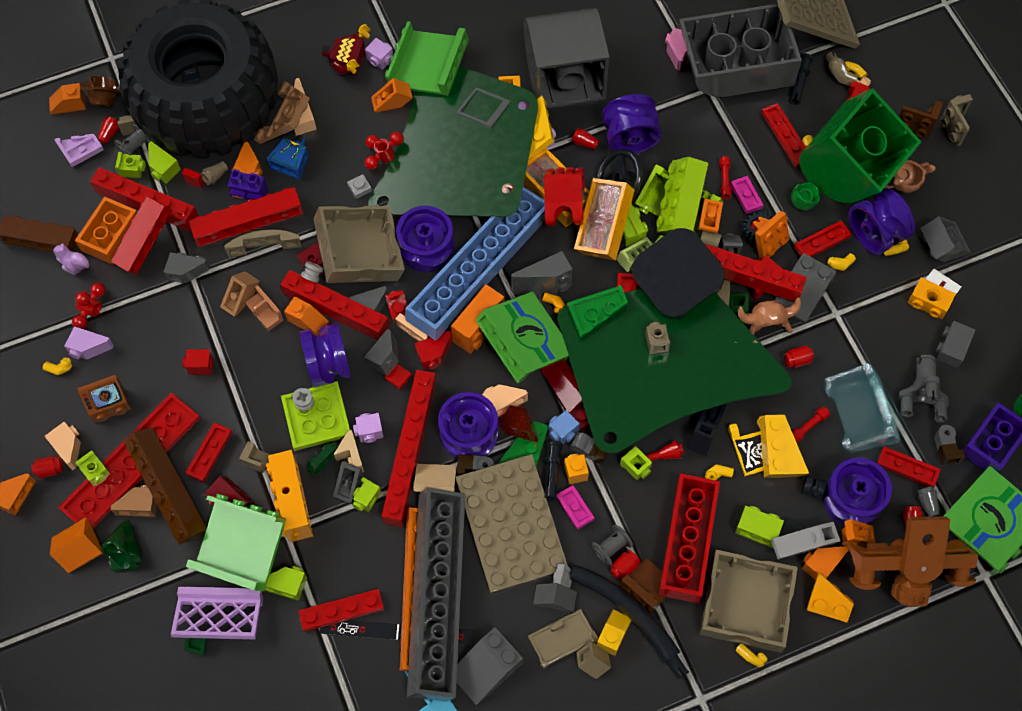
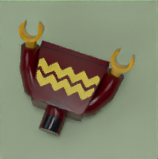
M363 24L355 34L336 38L333 47L323 46L322 56L329 57L331 67L340 75L351 74L357 76L365 53L363 38H369L370 34L368 31H370V28Z

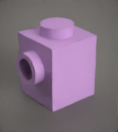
M375 38L365 49L366 58L373 66L383 70L387 65L391 64L393 50L388 43Z
M365 413L355 418L356 425H353L355 437L359 436L360 442L372 443L376 439L384 438L379 413Z

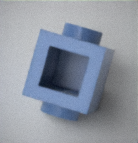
M567 410L560 416H554L549 421L548 434L553 441H558L562 444L566 441L569 443L576 436L575 433L579 431V423Z

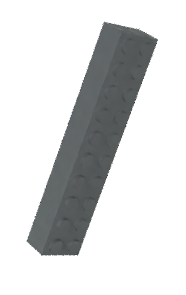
M427 487L419 494L407 684L408 698L444 702L456 698L465 508L464 493Z

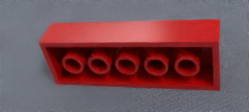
M680 473L659 586V596L699 604L703 593L720 481Z

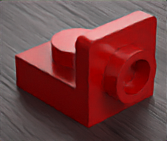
M403 290L393 291L385 296L393 323L396 322L395 318L400 313L405 316V308L408 305Z

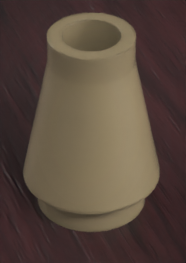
M221 161L218 164L203 169V172L200 174L207 185L215 184L228 171V167Z

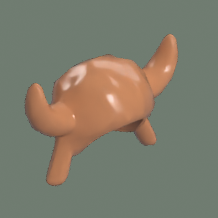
M907 160L885 188H894L902 193L917 191L925 182V175L935 171L936 167L928 162L918 164L915 161Z
M800 297L796 298L793 305L786 308L775 300L761 302L753 308L751 314L745 313L743 308L739 307L738 317L745 324H751L749 330L753 335L761 328L771 325L785 327L788 333H792L793 328L788 318L793 317L799 312L801 299Z

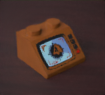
M116 375L77 388L85 409L94 423L104 422L109 417L123 415L131 410L126 390Z

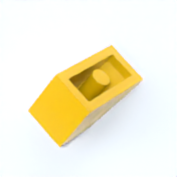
M613 609L598 639L597 645L609 654L616 656L631 619Z

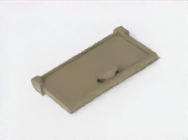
M581 609L528 635L543 669L583 648L590 641H598V636L590 627Z

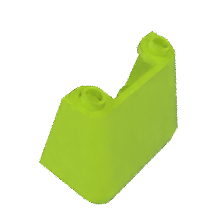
M657 164L635 204L639 206V211L645 214L651 212L659 217L661 214L660 205L665 196L664 187L668 181L669 172ZM702 190L693 230L699 238H701L703 230L698 229L704 199L724 202L720 197Z

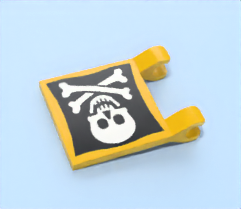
M760 416L759 419L757 420V424H758L759 428H760V419H761L763 416ZM737 424L729 425L727 430L734 444L744 476L763 472L761 431L740 437Z

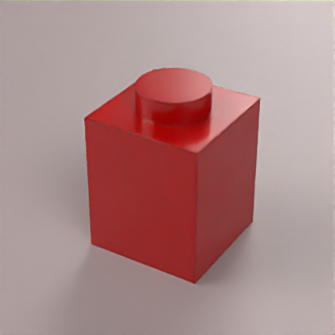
M187 349L186 356L183 357V368L187 370L188 374L212 375L213 355L210 349Z

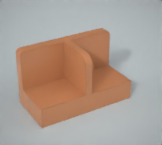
M256 286L257 294L247 300L245 304L267 331H270L281 323L283 318L276 305L259 286Z

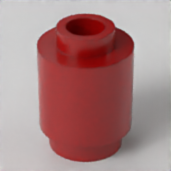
M807 345L788 350L787 353H784V361L788 368L792 367L794 369L811 364L812 359H814L813 350L808 348Z
M55 455L36 459L34 464L31 465L33 475L39 479L59 475V472L64 470L61 457H55Z
M630 550L627 553L624 552L610 565L612 569L610 572L614 578L622 580L627 574L630 576L638 568L640 559Z

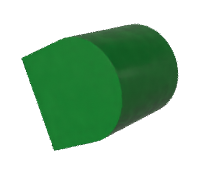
M871 88L845 101L800 154L799 164L806 179L817 186L820 193L841 203H854L880 193L919 146L921 140L880 95Z

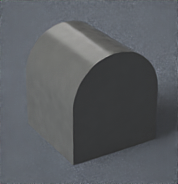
M596 8L524 18L527 63L536 99L543 96L546 100V108L606 99L609 53L601 19Z

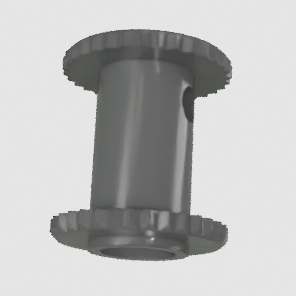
M136 124L133 125L135 131L122 143L119 140L114 142L120 152L129 156L144 142L148 144L151 141L144 134L142 128L140 129Z
M618 525L612 526L614 533L600 545L596 542L592 543L595 554L606 565L612 564L610 557L624 545L629 548L633 546L628 534Z

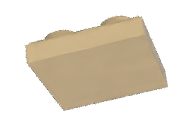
M417 464L414 491L421 493L428 487L454 492L456 465Z

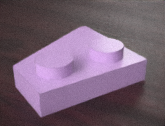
M94 134L71 136V139L68 140L54 139L71 167L104 150Z

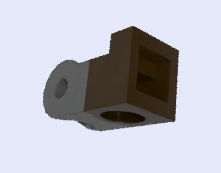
M950 425L941 426L935 434V443L941 466L961 463L966 457L964 449L958 450L955 440L956 431Z
M580 432L576 434L570 446L574 452L580 455L584 454L585 458L603 465L608 454L601 451L595 445L593 438Z
M458 454L457 476L494 466V462L490 457Z

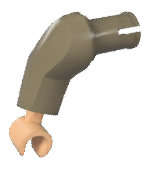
M830 52L826 55L829 70L839 83L851 86L852 81H856L866 86L870 85L871 80L863 76L860 81L858 80V75L849 72L844 60L838 58L835 52L833 54Z

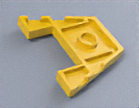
M543 96L537 99L538 112L528 160L554 142L552 127L548 118L549 113L546 109V100Z

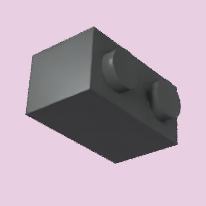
M953 321L950 327L946 326L942 334L945 337L944 341H940L936 349L938 353L936 360L958 369L964 361L975 329Z

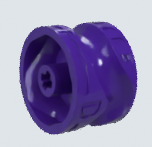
M642 94L626 95L611 101L603 109L604 126L608 129L607 140L612 151L627 149L636 154L649 150L660 142L662 131L658 123L656 105L651 97Z
M884 188L880 193L873 195L874 201L872 203L868 200L860 201L850 207L848 212L849 223L855 237L867 251L875 255H880L889 250L894 242H902L911 237L915 230L914 218L908 205L898 193L889 188Z
M417 206L401 216L397 224L396 233L404 263L411 269L419 272H433L444 267L451 260L454 253L453 227L447 214L433 206Z
M337 322L323 326L319 331V335H314L310 329L299 332L313 388L334 383V378L337 374L343 378L351 379Z
M462 392L450 397L441 407L438 417L440 438L443 447L451 456L458 459V454L487 456L494 449L499 435L498 414L493 403L488 398L474 392Z
M865 458L848 459L837 466L826 483L823 495L824 507L831 518L845 526L844 521L850 519L871 524L889 503L892 495V484L887 472L876 462Z

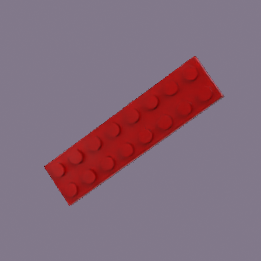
M170 393L133 432L153 428L167 453L196 424L200 416L173 393ZM127 438L102 462L110 473L106 480L93 486L86 479L58 507L74 523L87 517L94 529L111 511V505L133 489L143 478L126 449L124 442Z

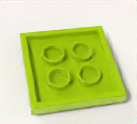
M338 381L308 389L314 399V405L309 411H299L295 407L292 398L293 393L281 396L294 451L342 439L350 431Z

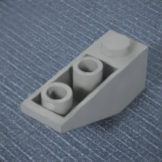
M834 522L777 537L771 541L777 558L782 559L815 551L817 548H827L840 542V538Z

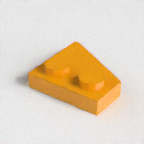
M818 572L807 610L847 623L854 605L853 600L846 594H843L835 584L829 582L823 573Z

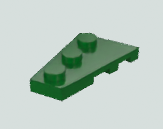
M618 286L568 302L567 307L581 339L624 308L628 301L622 286Z
M530 420L498 464L532 454L537 468L549 425Z

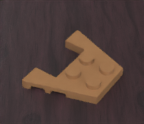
M284 81L277 94L282 99L284 98L271 126H264L263 129L260 128L254 141L262 144L294 130L300 122L302 113L307 109V103L310 98Z

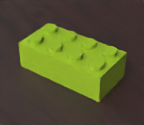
M691 157L672 161L668 169L669 178L664 187L665 196L660 205L661 214L656 223L658 233L666 235L678 228L694 230L708 162Z

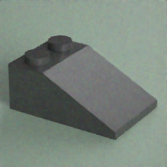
M561 251L511 274V291L513 294H527L530 292L534 294H544L545 292L556 294L558 292H565L572 285L573 269Z
M803 253L792 270L794 273L807 277L800 296L801 308L793 317L806 323L833 281L837 271ZM778 296L775 299L776 302L781 303L785 308L790 307L794 303Z
M494 627L457 664V684L477 706L523 664V657Z

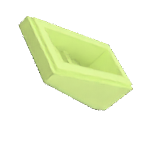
M646 237L620 251L617 261L629 272L632 270L634 259L640 254L639 251L641 253L645 251L642 246L649 248L653 243Z

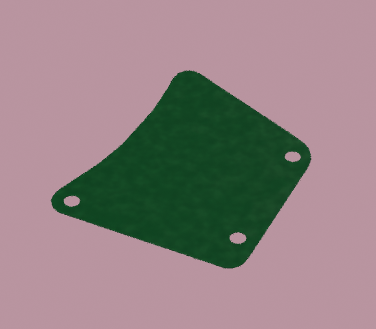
M460 66L448 96L415 91L413 104L403 133L404 141L398 146L394 158L370 195L368 206H379L377 204L378 199L386 196L389 202L385 206H390L392 214H404L417 206H433L441 209L447 215L507 217L512 215L519 208L538 112L536 97L531 91ZM476 87L511 101L492 129L456 113ZM476 91L462 112L487 122L503 101ZM523 100L530 102V106L526 110H521L518 107L519 103ZM511 183L514 186L513 191L507 194L503 193V185Z
M642 289L624 292L628 304L581 339L567 306L562 308L557 316L595 445L606 453L620 452L658 428L684 416L732 401L780 394L787 391L792 385L789 374L717 293H714L688 312L686 317L679 320V318H664L659 314L657 308ZM659 322L661 325L666 324L668 339L670 340L669 352L649 354L645 333L646 327L651 323ZM607 432H614L617 440L613 444H608L604 440V435Z

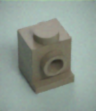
M659 322L651 323L646 327L645 333L649 354L669 352L670 340L668 339L666 324L661 325Z

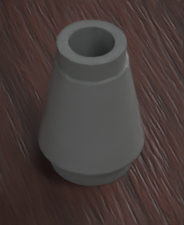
M933 486L918 490L917 498L928 517L939 515L937 490L934 491Z

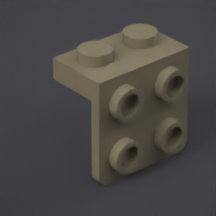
M970 94L965 96L959 95L950 100L940 119L942 127L946 129L950 141L956 147L961 146L969 131V125L964 115L973 100Z

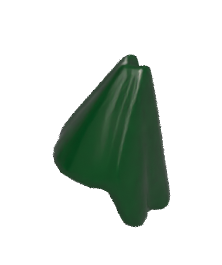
M122 521L101 547L103 554L108 557L111 570L115 572L122 570L134 571L139 568V562L142 560L130 521Z

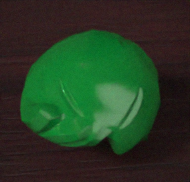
M811 182L797 184L791 193L793 205L803 211L814 208L820 200L819 190Z

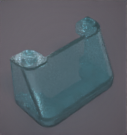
M871 363L825 379L827 383L825 391L828 397L832 396L835 400L845 434L842 443L845 450L853 453L901 442L882 381Z

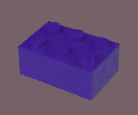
M998 402L965 446L964 453L966 458L983 470L991 466L999 473L1022 441V418Z

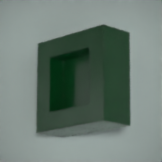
M185 638V651L204 655L207 652L208 638Z

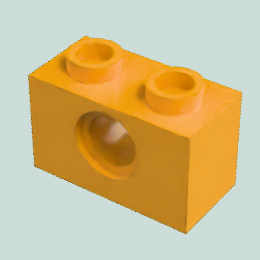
M921 277L907 303L916 309L929 313L932 317L943 319L956 293Z

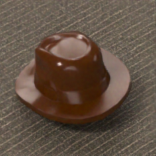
M91 76L88 82H80V88L88 90L89 102L95 106L111 107L115 101L116 94H121L120 86H117L116 81L108 77Z

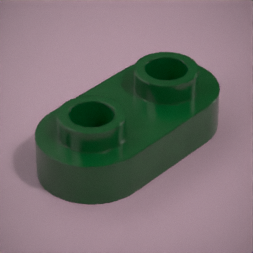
M335 443L324 445L321 453L316 457H312L307 462L306 471L313 477L318 475L335 458L334 453L338 446Z

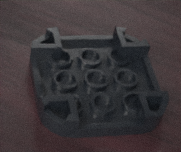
M678 228L666 234L634 259L632 265V275L636 284L639 285L657 308L659 314L664 318H679L680 320L686 317L688 312L714 293H718L724 283V270L719 261L698 235L686 228Z

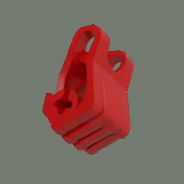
M563 167L556 168V172L555 169L546 170L544 175L545 221L547 226H555L557 217L563 211H568L573 216L575 225H583L582 190H585L584 168H576L575 171L574 167H567L566 171H564Z

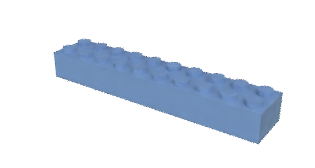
M523 187L517 211L507 217L491 216L405 308L406 321L436 341L465 310L481 289L495 277L545 222V200Z

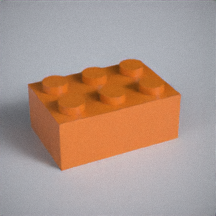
M104 196L75 242L82 252L113 265L114 263L111 262L113 253L121 244L122 237L128 231L131 220L136 216L137 211Z
M485 285L451 325L452 342L469 354L474 350H478L482 345L485 334L475 320L484 309L503 303L504 296L488 285Z

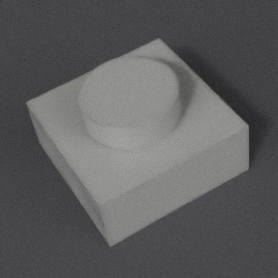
M363 174L347 182L349 189L356 199L372 192L371 186Z
M557 564L553 583L561 584L570 589L572 569L565 564Z

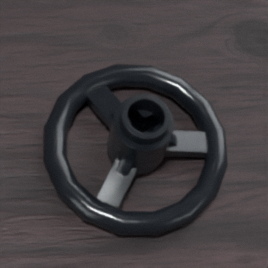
M614 150L606 155L600 163L596 178L603 179L606 167L617 157V170L614 171L611 181L629 184L634 189V198L639 192L643 179L640 159L630 150ZM625 157L633 162L636 170L635 173L625 169Z

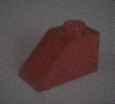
M509 405L498 423L506 435L537 443L539 439L528 410L523 406Z

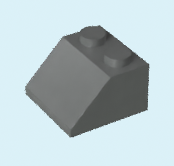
M938 216L920 228L923 233L922 238L931 249L930 254L936 260L946 262L971 253L954 221Z

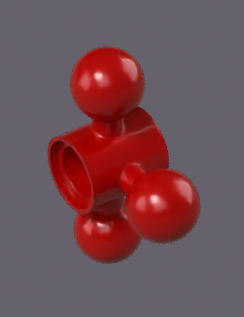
M398 131L393 132L390 135L389 142L386 139L379 140L375 135L368 136L365 144L369 149H374L376 155L368 156L365 159V167L369 170H375L379 165V160L384 163L390 162L394 158L392 147L403 143V134Z
M94 283L91 286V296L86 291H80L76 294V310L80 311L81 314L73 317V327L84 329L88 323L87 315L96 317L100 313L102 303L96 299L102 297L106 292V288L102 283Z

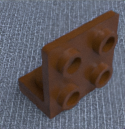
M936 100L934 106H930L927 113L903 106L899 117L917 137L929 139L943 102Z
M647 558L630 576L627 574L621 580L620 587L636 598L650 613L666 598L658 595L662 571Z

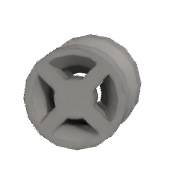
M306 261V269L301 273V276L309 281L318 283L319 274L323 272L324 268Z
M299 388L293 393V402L299 411H309L313 407L314 399L310 390Z

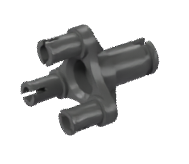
M921 355L922 361L919 357L916 359V380L912 386L899 392V401L901 402L900 414L903 417L913 416V402H924L935 407L934 419L936 422H945L948 419L947 407L949 405V398L940 390V379L936 376V358L932 355Z

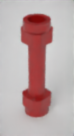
M726 156L719 159V169L722 171L720 195L721 199L725 200L732 197V187L729 186L731 161Z
M822 406L808 422L799 429L795 428L792 431L796 443L800 442L804 438V434L817 423L824 422L830 416L827 408Z

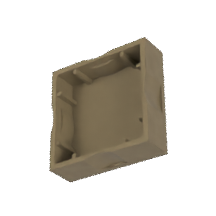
M345 206L318 207L313 219L327 283L399 281L405 269L400 247L395 238V226L390 206H364L359 208Z
M716 550L712 559L699 635L782 653L786 648L790 622L789 609L794 595L798 567L772 561H758L744 555Z

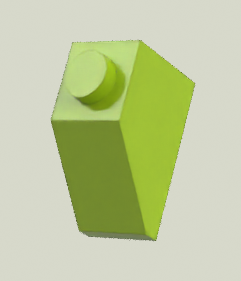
M150 141L148 149L151 175L157 181L161 180L167 184L181 168L174 157Z
M292 566V568L284 567L269 575L265 591L299 601L307 576L301 568Z

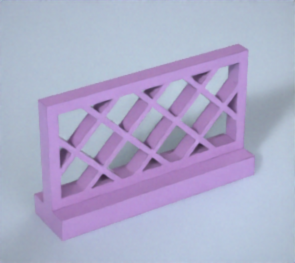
M178 587V601L171 631L172 637L256 639L260 608L263 606L262 591H254L248 588ZM183 605H192L194 607L187 614L182 612ZM206 605H212L215 609L205 615L201 609ZM226 606H233L235 608L228 615L222 611ZM247 606H255V611L248 616L242 611ZM199 612L203 618L193 624L189 618ZM219 612L223 619L214 624L210 618ZM240 613L244 619L235 625L230 619ZM184 621H187L190 625L185 631H177L178 626ZM206 621L211 625V628L207 631H200L198 629ZM226 622L232 626L227 632H221L218 629ZM248 622L252 626L251 632H242L239 628Z

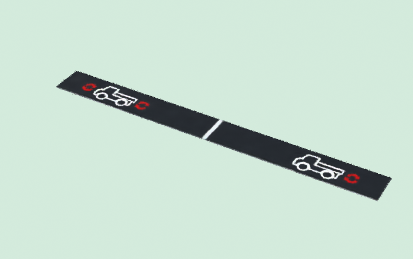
M347 620L321 627L319 634L401 640L402 624ZM459 628L458 644L474 645L475 630Z

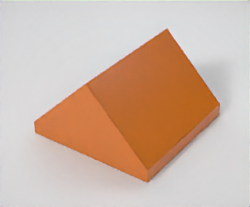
M87 517L52 537L50 555L67 573L75 571L103 554Z

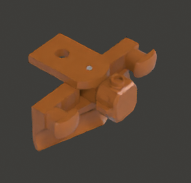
M947 516L908 517L905 539H896L892 542L891 546H888L886 543H868L867 548L852 543L842 542V545L847 546L850 550L855 565L854 578H849L851 584L863 590L876 589L881 585V582L874 577L875 571L900 570V574L895 576L891 595L900 604L907 607H924L928 605L932 585L929 582L936 579L944 568L946 570L950 569L949 575H944L950 584L958 587H968L975 584L976 579L970 575V569L976 568L978 554L959 539L947 541L951 521ZM930 534L929 540L922 542L923 537Z

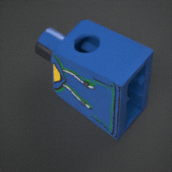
M297 135L294 141L286 138L282 139L267 157L269 168L300 180L308 160L307 147L304 146L306 139L300 135Z

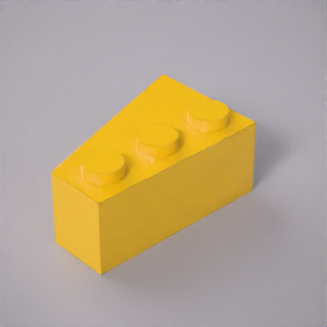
M785 415L763 416L760 419L764 478L804 477L809 474Z

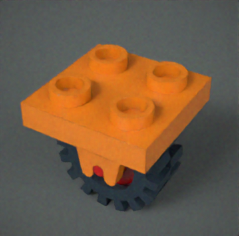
M760 211L757 215L755 212L752 213L753 216L748 215L747 219H744L742 225L744 237L747 242L749 241V244L755 243L761 260L766 255L768 257L772 256L790 239L787 216L782 211H779L774 217L772 214L768 215V212L762 214V211Z

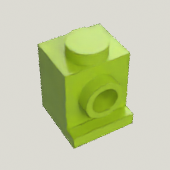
M118 152L115 165L118 174L122 177L141 178L142 171H145L146 167L141 155L129 156L128 154Z
M635 446L621 458L620 466L624 467L638 480L640 477L645 479L651 473L652 462ZM634 465H639L640 469L638 470Z
M92 450L75 462L93 486L104 482L107 476L110 475Z
M363 477L361 479L362 486L358 487L353 494L354 503L352 506L361 512L365 510L369 513L381 495V489L378 485Z

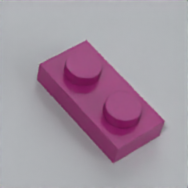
M748 176L731 181L730 186L745 214L763 208V203Z
M573 485L557 494L558 502L577 530L594 521V516Z

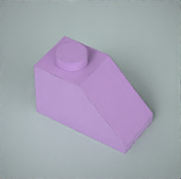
M74 327L64 347L71 357L87 360L113 349L114 345L108 337Z

